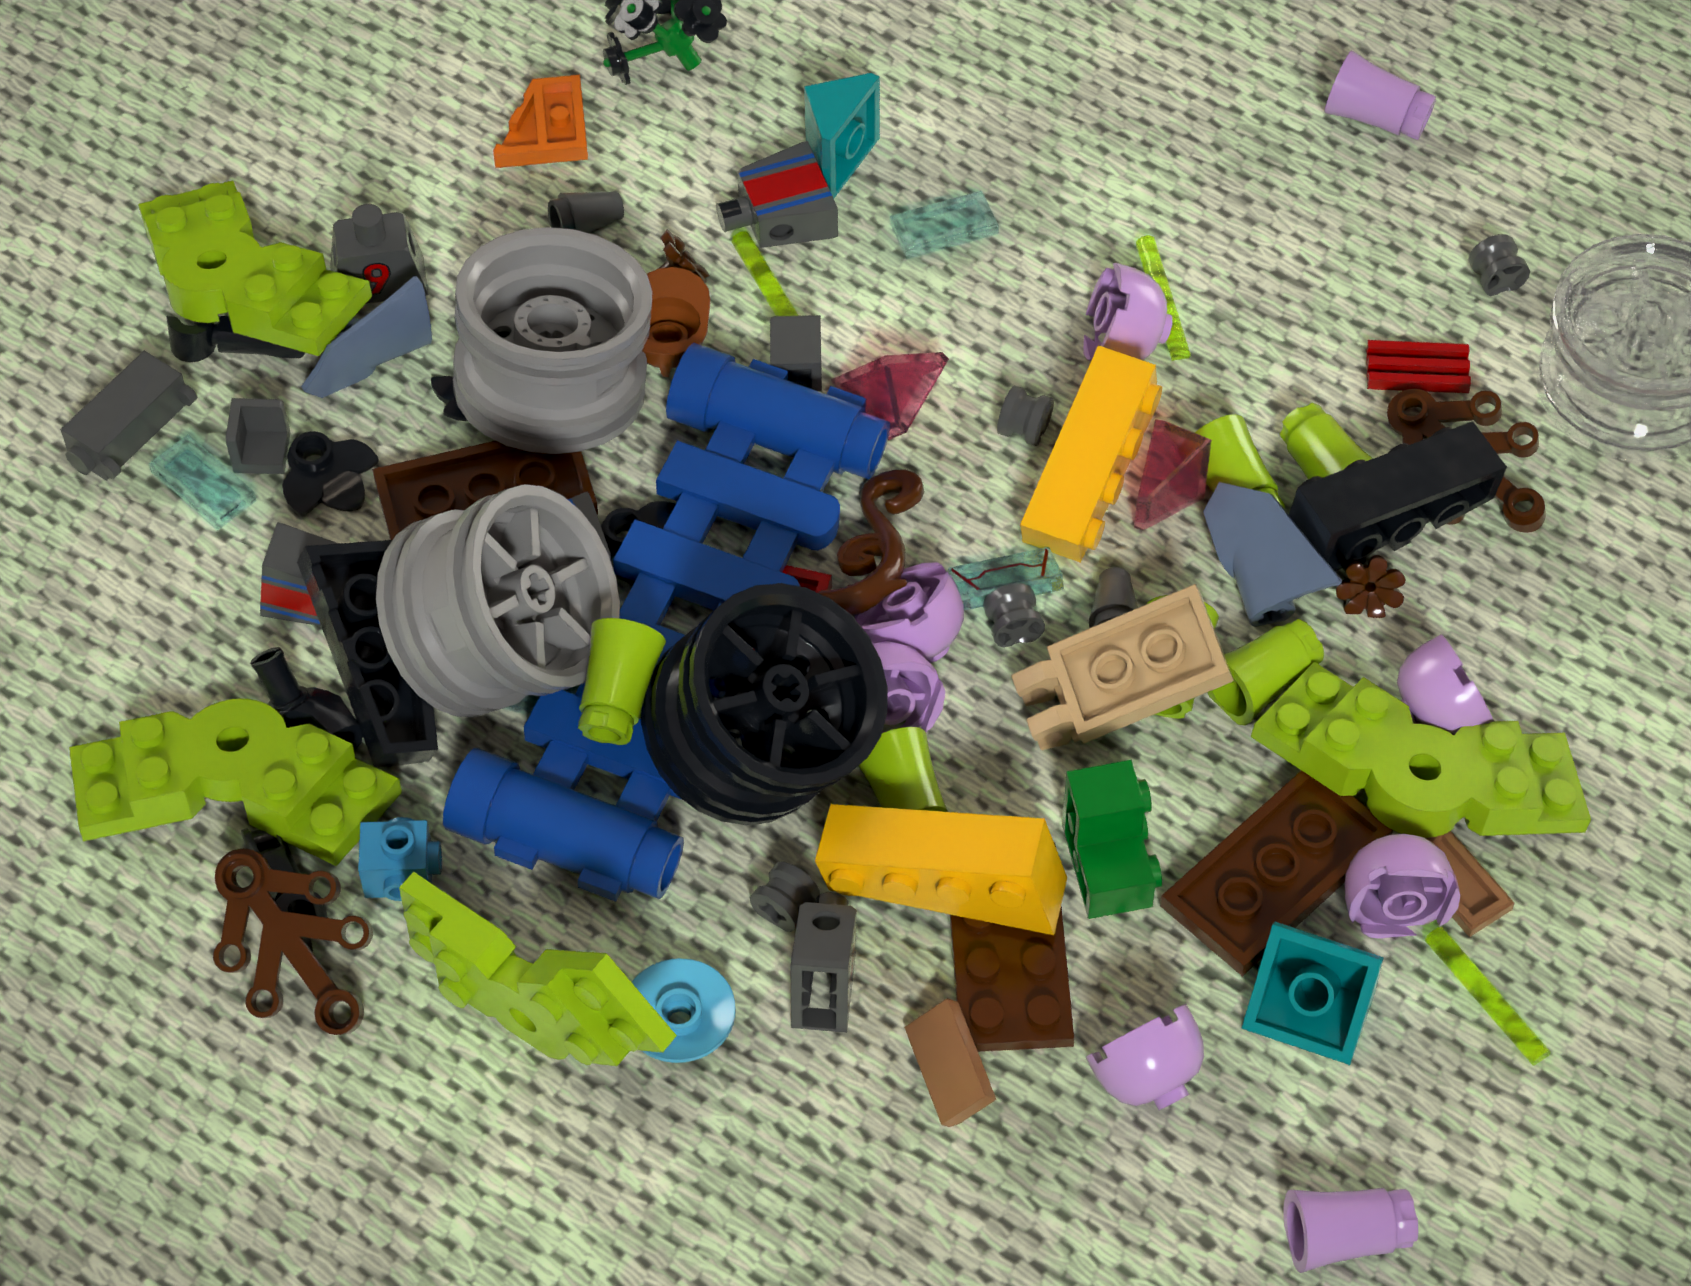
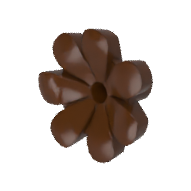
M667 229L660 237L665 245L663 251L666 254L667 261L659 268L676 267L689 270L701 277L704 283H706L705 278L710 276L707 270L702 265L696 264V261L687 250L684 251L685 244L681 238L673 235Z
M1373 555L1369 559L1368 565L1353 561L1346 567V574L1350 579L1342 580V583L1337 585L1336 596L1338 599L1346 600L1344 606L1346 614H1361L1365 609L1367 610L1368 617L1384 618L1386 617L1385 604L1392 608H1398L1404 601L1403 594L1397 589L1405 584L1406 579L1399 569L1386 570L1387 561L1380 555Z

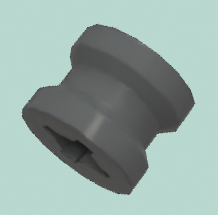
M1498 234L1486 238L1477 244L1469 254L1468 261L1473 271L1482 275L1480 283L1485 293L1489 296L1519 289L1525 284L1530 275V269L1526 261L1517 256L1518 248L1515 241L1507 234Z
M1012 386L1001 408L997 424L998 434L1007 437L1017 434L1023 436L1027 444L1038 446L1042 434L1045 433L1050 423L1054 407L1053 398L1045 395L1035 398L1027 395L1024 388Z
M1020 583L1004 585L988 594L983 601L986 616L994 622L992 636L998 646L1005 648L1021 642H1033L1045 631V624L1041 614L1034 610L1036 597L1030 586Z
M777 862L769 872V882L766 886H759L750 896V903L759 916L786 932H792L797 926L800 905L805 902L815 903L816 897L820 895V890L811 877L798 867L787 862Z

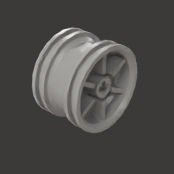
M551 227L523 229L499 236L480 246L467 258L457 275L455 290V324L459 339L455 345L453 361V391L457 406L468 422L484 435L506 446L535 453L561 454L580 452L603 445L622 434L637 419L644 404L647 358L642 349L650 333L653 291L646 272L637 260L620 246L597 235L574 229Z
M526 484L500 491L497 494L483 497L466 510L454 509L411 523L396 534L384 552L377 577L376 604L379 626L388 653L400 675L419 697L435 709L457 717H477L517 704L527 695L545 696L585 683L590 655L592 622L602 618H619L620 614L616 576L608 552L597 531L575 505L561 494L543 486Z

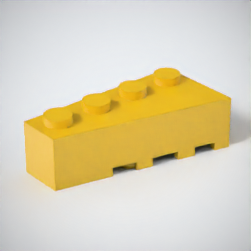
M1099 345L1097 346L1020 523L1022 541L1024 543L1044 550L1047 549L1049 552L1080 563L1087 549L1095 550L1105 527V521L1102 518L1109 504L1115 505L1124 483V474L1130 461L1135 459L1139 451L1143 435L1161 398L1162 386L1157 385L1155 364Z
M830 804L815 858V863L828 889L842 895L860 896L1050 935L1055 934L1067 883V875L1045 818Z

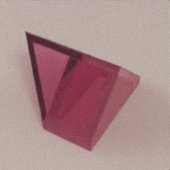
M943 352L885 355L833 378L831 381L838 389L866 398V413L890 422L888 440L907 433L949 358Z
M1155 419L1136 503L1135 529L1145 530L1204 499L1211 439L1167 421Z

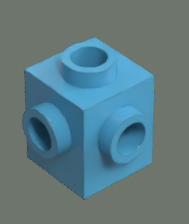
M397 817L387 822H360L358 872L365 898L387 897L394 901H402L399 887L413 871L430 883H432V875L441 874V842L431 841L427 820Z

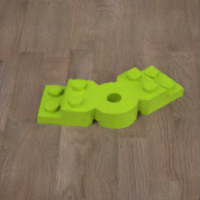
M233 180L224 183H210L200 189L176 195H162L152 201L138 204L160 275L164 277L170 305L178 315L195 322L212 323L220 321L218 314L228 313L234 333L320 356L327 345L338 336L372 297L368 280L327 270L323 253L282 242L260 247L259 243L254 239L250 217L241 193L237 191Z
M1313 662L1255 722L1251 733V738L1340 796H1355L1361 789H1365L1368 796L1366 804L1370 812L1382 824L1401 834H1410L1424 838L1441 836L1454 829L1455 824L1463 817L1467 828L1479 836L1586 833L1591 821L1565 732L1522 734L1519 721H1493L1475 726L1461 727L1453 735L1435 726L1413 724L1408 705L1365 677L1353 687L1316 662Z
M238 698L220 701L200 710L191 719L174 711L120 721L121 737L69 747L78 826L83 841L193 819L206 805L204 797L222 802L243 801L249 825L263 830L274 837L278 835L285 842L337 866L360 841V822H376L402 793L399 778L355 758L352 743L311 724L286 728L284 719L277 710L266 703L253 699Z
M414 871L399 887L404 909L403 916L406 920L410 938L409 944L419 956L428 962L434 963L439 983L438 989L450 1003L459 1008H464L469 1004L486 1016L495 1017L504 1028L549 1058L561 1060L571 1054L576 1060L585 1065L618 1066L630 1051L642 1050L663 1053L677 1036L607 953L546 949L532 964L516 956L514 952L516 945L503 930Z

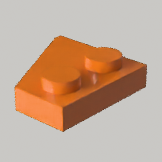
M580 75L532 79L523 95V104L515 109L508 122L509 132L502 145L496 144L493 149L495 168L588 160Z

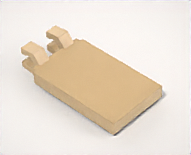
M1196 584L1049 645L1047 649L1051 659L1037 662L1011 675L1016 691L1023 698L1026 706L1051 701L1056 694L1058 696L1060 705H1055L1026 719L1031 735L1035 741H1038L1041 750L1069 744L1071 739H1073L1074 743L1079 740L1083 744L1234 681Z

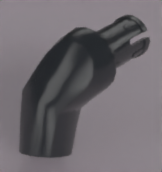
M280 647L265 650L251 660L250 664L256 671L270 699L268 705L279 712L284 719L286 728L311 724L352 743L354 750L362 743L361 727L342 698L327 690L299 686Z

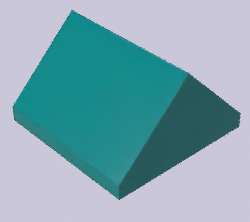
M873 73L804 86L806 141H808L833 198L837 196L880 139V76Z
M1274 921L1241 1029L1350 1065L1376 992L1384 957Z

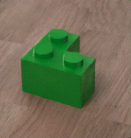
M1132 760L1066 771L1062 828L1088 919L1153 907L1155 888L1162 887V874L1156 854L1148 855L1144 840H1148V826L1145 813L1152 811L1150 790L1145 779L1137 780Z

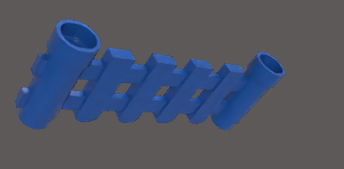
M692 343L683 354L674 373L667 397L666 415L670 420L709 433L712 429L715 431L705 450L678 440L676 441L656 479V494L677 501L664 528L661 529L635 519L613 559L615 575L635 581L620 609L619 618L647 625L661 633L666 640L660 655L661 657L663 653L685 636L682 633L660 626L675 596L715 610L733 594L756 585L783 583L800 586L796 578L782 573L795 546L799 545L810 550L819 551L832 543L839 529L840 504L838 499L823 492L832 473L835 472L842 475L846 471L869 480L874 475L883 456L889 436L890 422L867 414L865 411L866 398L832 386H830L827 394L788 381V371L755 359L747 367L736 363L735 357ZM754 444L793 457L784 478L744 464ZM717 516L756 530L743 558L703 544ZM710 679V692L717 698L719 690L714 686V679ZM582 683L576 694L560 690L540 696L524 725L525 741L546 748L533 774L520 770L517 762L480 748H473L466 755L454 776L443 811V826L445 830L485 845L495 842V856L533 870L539 859L579 874L578 888L615 902L621 891L632 893L636 890L657 899H661L664 896L677 871L683 852L684 838L658 828L657 820L670 795L681 798L673 792L659 775L646 748L641 719L634 725L631 740L625 745L599 743L582 735L583 732L578 729L581 716L579 706L585 683ZM587 765L628 779L616 805L575 790Z

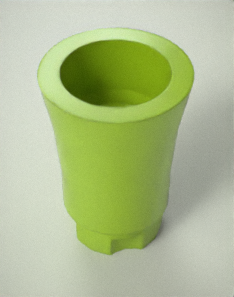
M1310 403L1304 407H1297L1282 421L1283 428L1279 435L1287 444L1288 452L1300 466L1307 479L1315 476L1323 478L1344 470L1349 464L1357 460L1368 461L1373 459L1342 429L1333 416L1325 413L1319 404Z
M1231 414L1210 421L1194 432L1183 445L1182 457L1202 477L1212 492L1215 491L1219 482L1253 489L1273 495L1285 510V505L1277 493L1278 486L1266 469L1252 441L1246 422L1241 415Z
M602 618L592 622L586 681L579 706L581 716L578 729L583 732V736L599 743L625 745L630 742L633 727L639 721L644 697L653 670L666 644V640L661 633L647 625L620 618Z
M1300 619L1283 626H1275L1257 639L1224 654L1234 681L1207 693L1238 725H1248L1268 704L1285 692L1313 662L1319 664L1323 661V645L1316 637L1314 629Z
M902 727L882 733L869 757L859 765V768L871 785L880 806L883 808L948 812L932 766L926 732L918 727Z

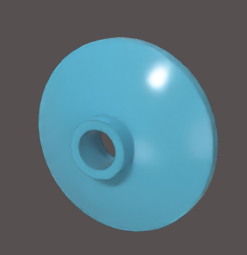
M669 959L649 966L632 981L633 985L677 1035L663 1053L642 1051L648 1056L664 1062H690L714 1052L729 1036L736 1014L734 994L726 979L711 966L692 959ZM676 1012H685L690 1016V1020L682 1024L671 1023L669 1018Z

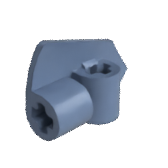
M413 276L362 319L353 318L325 348L315 368L301 386L304 392L324 398L364 380L374 372L376 366L431 344L432 332L429 310L420 279L417 276Z
M1218 483L1203 513L1219 560L1227 573L1236 580L1249 622L1252 626L1258 627L1285 621L1295 613L1294 599L1342 583V579L1273 495L1240 486Z

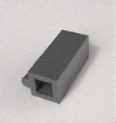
M144 350L60 429L67 449L65 456L69 463L81 474L88 475L92 471L106 481L109 478L114 479L121 473V467L185 405L190 406L197 400V394L184 383L180 372Z

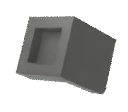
M821 315L771 317L770 365L788 371V381L815 391H822Z
M232 398L226 431V445L233 472L285 474L291 433L284 402L280 399Z

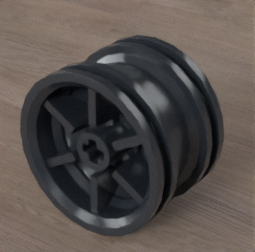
M783 583L756 585L733 594L703 619L697 627L662 654L653 670L641 709V726L647 751L659 775L678 797L698 812L722 822L741 825L770 823L795 812L823 789L834 785L841 778L847 776L869 757L881 737L886 720L888 686L881 659L870 637L854 617L837 603L805 587ZM710 679H714V686L719 690L717 698L710 692ZM783 747L791 751L793 755L792 763L781 761Z

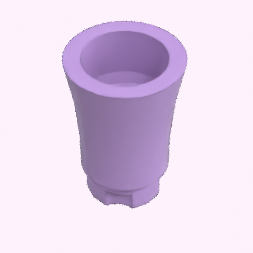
M1351 50L1335 79L1324 112L1379 127L1398 136L1402 132L1413 139L1419 140L1433 111L1436 96L1420 91V86L1381 69Z
M1384 1188L1336 1192L1288 1190L1284 1200V1227L1293 1264L1299 1273L1335 1262L1393 1253L1397 1248L1412 1247L1414 1241L1418 1240V1218L1414 1208V1200L1406 1189L1388 1192Z

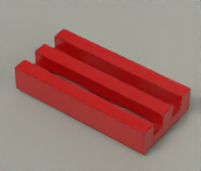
M1368 340L1366 349L1367 389L1398 391L1420 389L1426 392L1469 394L1471 386V376H1469L1470 360H1468L1469 344ZM1378 370H1380V371H1404V372H1408V373H1385V372H1378ZM1426 373H1451V374H1458V376H1456V375H1432V374H1426Z

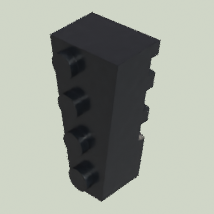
M1473 421L1453 429L1445 427L1435 432L1431 437L1414 444L1403 443L1392 448L1387 454L1368 461L1357 460L1337 473L1323 478L1315 476L1306 480L1296 490L1289 516L1336 572L1343 568L1346 573L1348 564L1358 561L1365 565V558L1387 544L1390 545L1393 551H1396L1411 543V540L1423 530L1427 523L1431 522L1435 529L1494 499L1507 466Z
M392 540L305 546L297 564L356 720L361 727L362 736L374 767L429 762L438 751L433 706L419 697L400 675L388 653L379 626L376 604L377 577L384 552Z

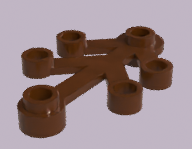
M1408 389L1395 395L1387 409L1389 425L1396 433L1402 436V444L1408 443L1409 445L1423 440V437L1427 439L1438 430L1445 428L1442 423L1474 420L1481 426H1490L1498 422L1502 415L1499 396L1492 391L1486 390L1476 393L1471 400L1436 402L1432 395L1424 390ZM1484 403H1490L1495 406L1492 412L1486 414L1480 413L1477 410ZM1410 407L1422 409L1416 416L1404 414V411ZM1518 422L1511 426L1508 432L1482 433L1497 454L1512 453L1517 457L1525 458L1533 455L1539 447L1538 430L1528 422ZM1523 434L1529 435L1532 438V441L1526 445H1519L1514 442L1517 436ZM1503 476L1494 498L1503 505L1505 522L1509 527L1519 532L1528 533L1538 530L1546 518L1543 497L1537 491L1530 488L1518 489ZM1529 501L1533 504V507L1525 512L1514 508L1518 502ZM1465 514L1447 524L1453 525L1461 522Z
M240 848L228 852L221 858L215 870L216 887L219 893L227 900L221 942L217 944L213 952L215 965L221 971L228 973L241 972L249 965L251 951L243 941L251 907L263 924L254 985L248 991L245 1000L248 1011L258 1018H270L282 1009L283 995L277 987L282 955L284 953L318 1000L314 1011L318 1026L326 1033L332 1035H346L355 1031L362 1023L364 1017L362 1001L353 992L341 990L336 986L302 937L339 942L346 949L361 950L367 947L373 938V928L370 922L359 916H348L340 920L284 912L269 892L305 895L314 904L329 905L339 897L341 885L338 878L326 871H315L308 875L273 870L262 854L251 849ZM248 866L253 872V881L249 886L242 888L237 883L236 875L242 867ZM325 877L330 882L331 890L326 897L319 899L314 894L313 886L316 880ZM357 922L363 928V937L359 942L352 944L346 938V929L351 923ZM235 945L240 951L241 958L236 965L230 967L224 961V952L229 946ZM267 990L273 997V1004L268 1011L261 1012L256 1006V998L261 991ZM344 1001L351 1008V1016L345 1023H338L334 1018L333 1010L339 1002Z

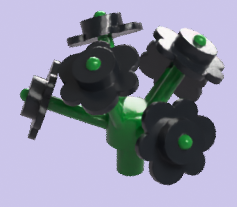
M607 0L604 6L610 10L605 16V23L611 25L614 22L615 29L620 33H625V36L630 40L638 38L640 33L648 34L654 32L657 42L623 52L618 37H615L613 32L607 33V39L610 47L603 49V65L607 67L611 76L618 75L621 82L625 85L631 83L628 74L629 61L660 51H664L669 57L676 55L687 71L694 69L702 61L691 45L694 41V36L697 35L702 42L712 43L717 39L719 30H722L727 25L726 17L720 13L722 10L721 0ZM669 13L671 19L660 25L657 14Z

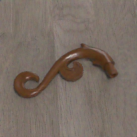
M909 470L882 472L867 481L861 490L860 506L863 515L875 533L857 535L848 539L839 548L837 558L841 572L848 576L871 574L844 588L819 591V594L830 598L852 616L862 614L871 609L889 594L905 587L908 583L906 579H900L905 567L906 554L902 537L877 508L875 502L882 495L895 492L899 494L885 502L888 513L895 515L914 507L921 501L924 495L922 479L915 472ZM874 556L882 557L881 562L878 566L876 565Z

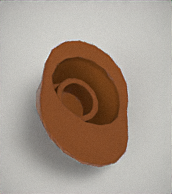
M676 267L659 268L647 273L653 292L650 333L642 352L646 355L647 364L660 368L663 377H669L672 368H677L687 348L692 343L701 345L708 332L710 312L709 289L701 277L689 270Z

